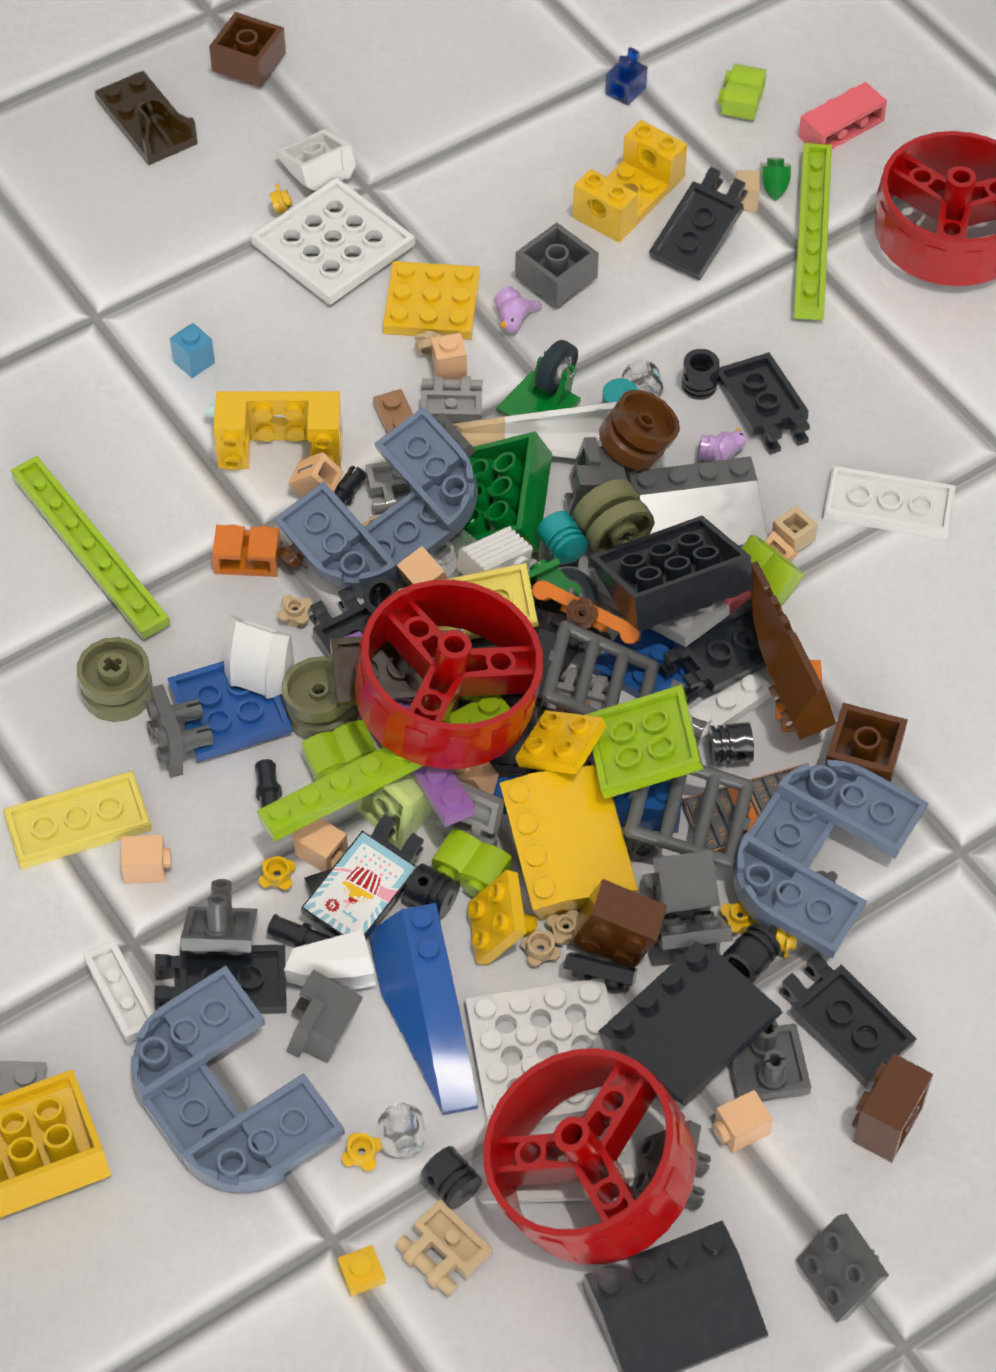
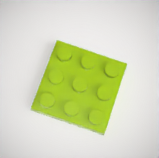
M682 685L585 714L603 717L607 726L593 748L600 790L604 799L703 769L688 702Z

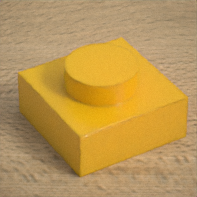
M373 1245L337 1258L339 1268L351 1296L386 1283V1277Z

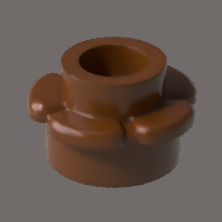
M589 598L573 599L567 605V621L584 629L590 628L592 622L598 618V609L593 606V601ZM580 610L585 612V615L582 617L579 616Z

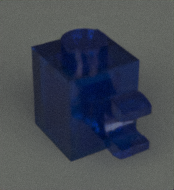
M629 47L627 56L621 55L619 62L606 74L605 95L626 106H629L647 88L648 66L638 62L640 57L639 51Z

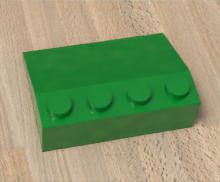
M536 431L473 447L475 453L469 457V461L477 481L478 494L476 506L464 528L441 546L439 550L446 553H459L460 548L511 526V529L515 530L516 534L519 533L520 538L523 537L524 541L532 545V552L539 551L541 538L537 534V528L544 518L552 452Z

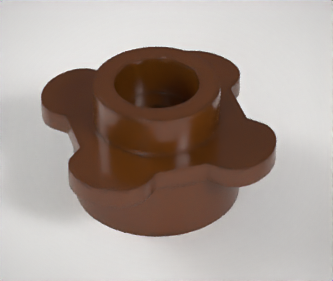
M282 540L280 543L284 547L278 552V555L294 571L301 565L307 569L308 566L302 561L305 557L293 543L288 546Z

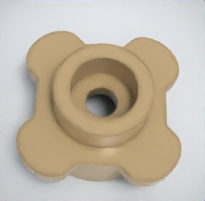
M435 331L422 332L415 336V341H417L414 344L415 348L418 349L420 355L431 356V338L443 335Z
M292 595L282 598V610L277 613L278 619L281 622H285L292 627H299L309 621L308 611L310 605L313 604L311 599L294 598Z
M569 910L566 914L562 915L551 914L547 918V925L552 929L555 944H573L570 941L579 915L578 911ZM568 925L569 929H564L563 926Z
M547 930L535 931L530 936H526L521 940V948L526 950L529 956V965L539 967L542 962L548 960L556 961L560 958L561 951L555 947L553 933ZM543 947L544 950L539 951L537 948Z

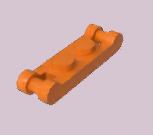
M543 580L536 582L532 589L534 597L539 600L549 601L553 599L561 603L560 610L567 614L566 608L569 602L573 599H580ZM593 605L598 609V618L592 622L593 627L605 633L608 628L619 632L622 641L628 644H636L640 641L641 631L635 629L629 622ZM583 610L579 611V613L585 615Z

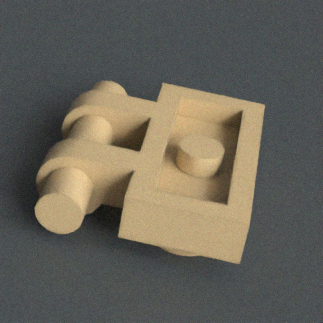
M440 1199L413 1224L414 1230L421 1237L413 1243L406 1235H403L395 1244V1247L404 1254L403 1259L411 1267H418L427 1276L426 1281L434 1289L440 1288L447 1296L452 1295L458 1287L449 1277L455 1269L467 1279L493 1254V1248ZM431 1247L444 1258L438 1265L426 1255V1252Z

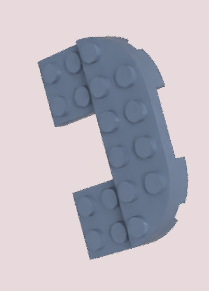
M424 406L374 443L376 450L413 491L364 527L324 481L274 518L276 525L311 564L315 573L329 584L342 589L350 587L353 591H364L367 584L374 578L388 577L397 580L402 577L397 567L398 563L421 546L431 555L457 535L472 516L476 506L478 488L469 458L461 446Z
M827 760L824 765L810 766L807 763L795 768L780 781L776 792L750 831L745 833L742 838L733 868V882L739 901L747 913L767 930L774 925L833 959L864 910L867 901L811 870L809 867L836 826L896 858L926 811L929 803L877 774L845 761Z
M224 966L162 1005L145 1021L136 1037L137 1043L134 1054L131 1056V1069L141 1102L181 1161L195 1177L220 1190L237 1193L255 1192L267 1189L285 1180V1173L344 1135L345 1129L305 1073L296 1077L243 1113L239 1112L205 1063L264 1026L265 1019L227 966Z

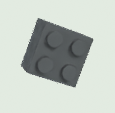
M556 222L515 252V277L557 308L598 277L599 253Z

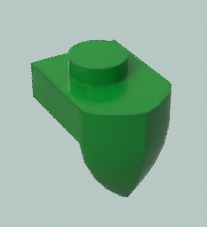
M771 157L767 158V162H760V175L762 176L766 192L775 201L785 193L789 186L791 165L784 163V158Z

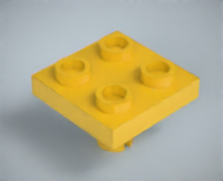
M545 710L515 757L519 767L577 775L607 727L604 719L598 716Z
M505 870L468 902L472 946L474 947L475 960L478 964L488 966L524 935L530 936L537 929V917L523 912L518 872Z

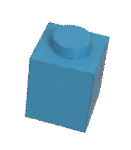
M191 323L170 337L173 362L191 378L215 363L212 339L194 323Z

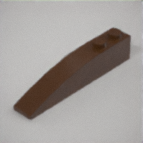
M755 561L751 563L753 618L759 647L773 686L768 687V690L775 705L777 706L782 703L785 709L780 714L787 730L795 729L799 740H802L837 723L825 690L796 632L793 631L786 614H784L759 563Z

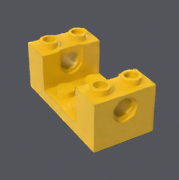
M640 120L624 135L623 161L606 178L604 175L590 169L574 184L573 219L620 243L685 177L687 143Z
M216 391L213 431L219 469H249L251 441L310 442V457L323 452L339 468H342L343 424L340 391ZM275 415H283L285 417H276Z

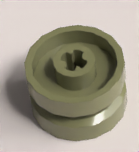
M626 479L608 481L592 489L579 501L572 515L573 520L583 535L586 536L588 545L594 554L649 535L655 524L653 514L647 505L640 500V495L633 484Z
M121 637L104 638L92 643L81 653L77 662V677L81 687L83 703L91 714L101 720L119 722L132 719L146 709V702L151 701L150 687H153L148 656L140 645L130 639Z
M330 657L307 658L296 663L286 673L282 682V695L288 718L296 734L304 739H308L316 734L333 731L346 723L357 720L359 716L357 705L336 706L332 659Z

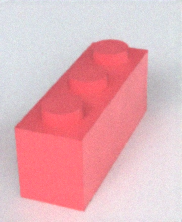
M865 81L802 115L798 137L805 143L832 145V149L884 122L887 100Z

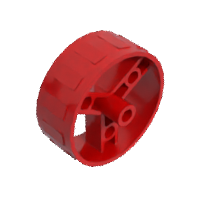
M934 132L919 136L903 144L891 155L885 164L878 187L874 212L876 213L874 221L875 235L881 249L890 261L904 272L924 281L948 286L977 285L996 279V234L982 238L966 239L968 226L996 220V140L971 132ZM894 196L898 197L937 221L936 233L929 232L911 222L894 205L892 198Z
M429 580L409 585L394 592L379 604L368 619L359 644L355 667V698L359 714L368 730L383 746L398 756L419 765L439 769H465L485 764L503 755L519 740L531 720L543 671V651L538 634L527 616L514 603L496 591L481 585L459 580ZM437 626L467 630L484 637L497 647L471 649V640L466 634L456 630L443 633ZM387 641L395 647L423 679L409 709L394 701L381 687L372 670L370 659L377 649ZM525 693L522 699L508 711L492 719L475 723H446L450 713L457 710L460 697Z
M600 1048L573 1049L552 1055L533 1065L517 1078L503 1094L488 1122L483 1143V1167L488 1186L499 1206L505 1211L504 1214L534 1245H538L542 1250L560 1260L581 1265L608 1264L627 1259L650 1247L670 1229L682 1213L692 1191L696 1172L695 1143L690 1127L685 1120L686 1117L662 1082H658L656 1077L642 1064L615 1051ZM602 1087L583 1119L576 1116L567 1117L557 1125L554 1133L530 1135L542 1118L559 1103L580 1092ZM654 1098L661 1102L665 1114L666 1141L661 1162L653 1179L642 1194L636 1198L624 1177V1169L617 1159ZM607 1128V1130H606V1132H605V1134H604V1136H603V1138H602V1140H601L599 1137L602 1135V1133L604 1132V1130ZM565 1155L568 1161H558L559 1156ZM580 1181L602 1223L580 1229H555L538 1225L524 1217L517 1196V1186Z

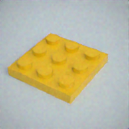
M393 261L383 322V334L416 336L425 331H435L442 335L461 333L462 339L472 340L480 266Z

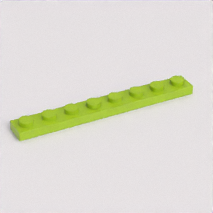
M803 144L793 317L795 319L823 321L832 155V145Z
M38 456L11 469L12 478L143 640L170 625L169 616Z
M485 695L450 713L446 723L480 722L492 719L508 711L510 707L500 695ZM384 746L257 810L258 817L275 842L423 766L398 756Z

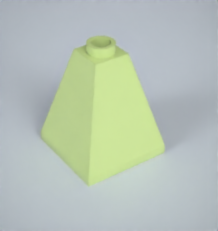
M410 773L358 799L355 808L374 827H376L384 814L395 820L396 824L393 828L396 831L389 841L400 850L412 832L416 834L434 810Z

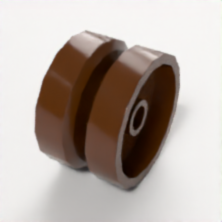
M629 390L623 393L613 410L602 422L599 428V439L611 457L622 465L635 470H648L658 463L665 450L677 438L680 431L679 420L673 409L655 394L644 390Z

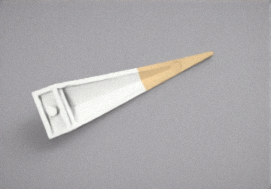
M617 402L454 423L453 425L474 446L536 431L552 452V456L576 459L584 437H596L598 446H603L599 439V428Z

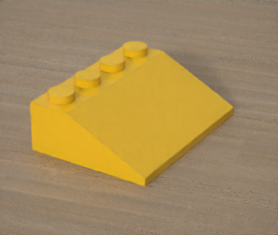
M596 765L583 766L577 775L544 771L527 774L500 783L531 906L540 921L547 919L551 914L562 915L569 910L581 909L602 879L636 893L639 892L613 797L604 799L600 790Z
M73 1069L0 1095V1218L111 1176L103 1147Z

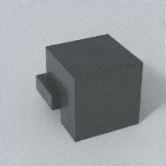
M584 437L569 476L573 493H565L564 495L567 512L572 516L579 501L597 486L615 479L627 480L624 465L613 459L603 446H598L596 437Z
M712 850L654 858L655 873L643 874L645 888L653 887L655 900L667 905L665 914L720 905L716 882L718 874L716 863H713Z
M313 969L299 993L300 998L291 1012L301 1019L296 1026L286 1052L298 1058L302 1050L328 1064L354 1018L363 997Z

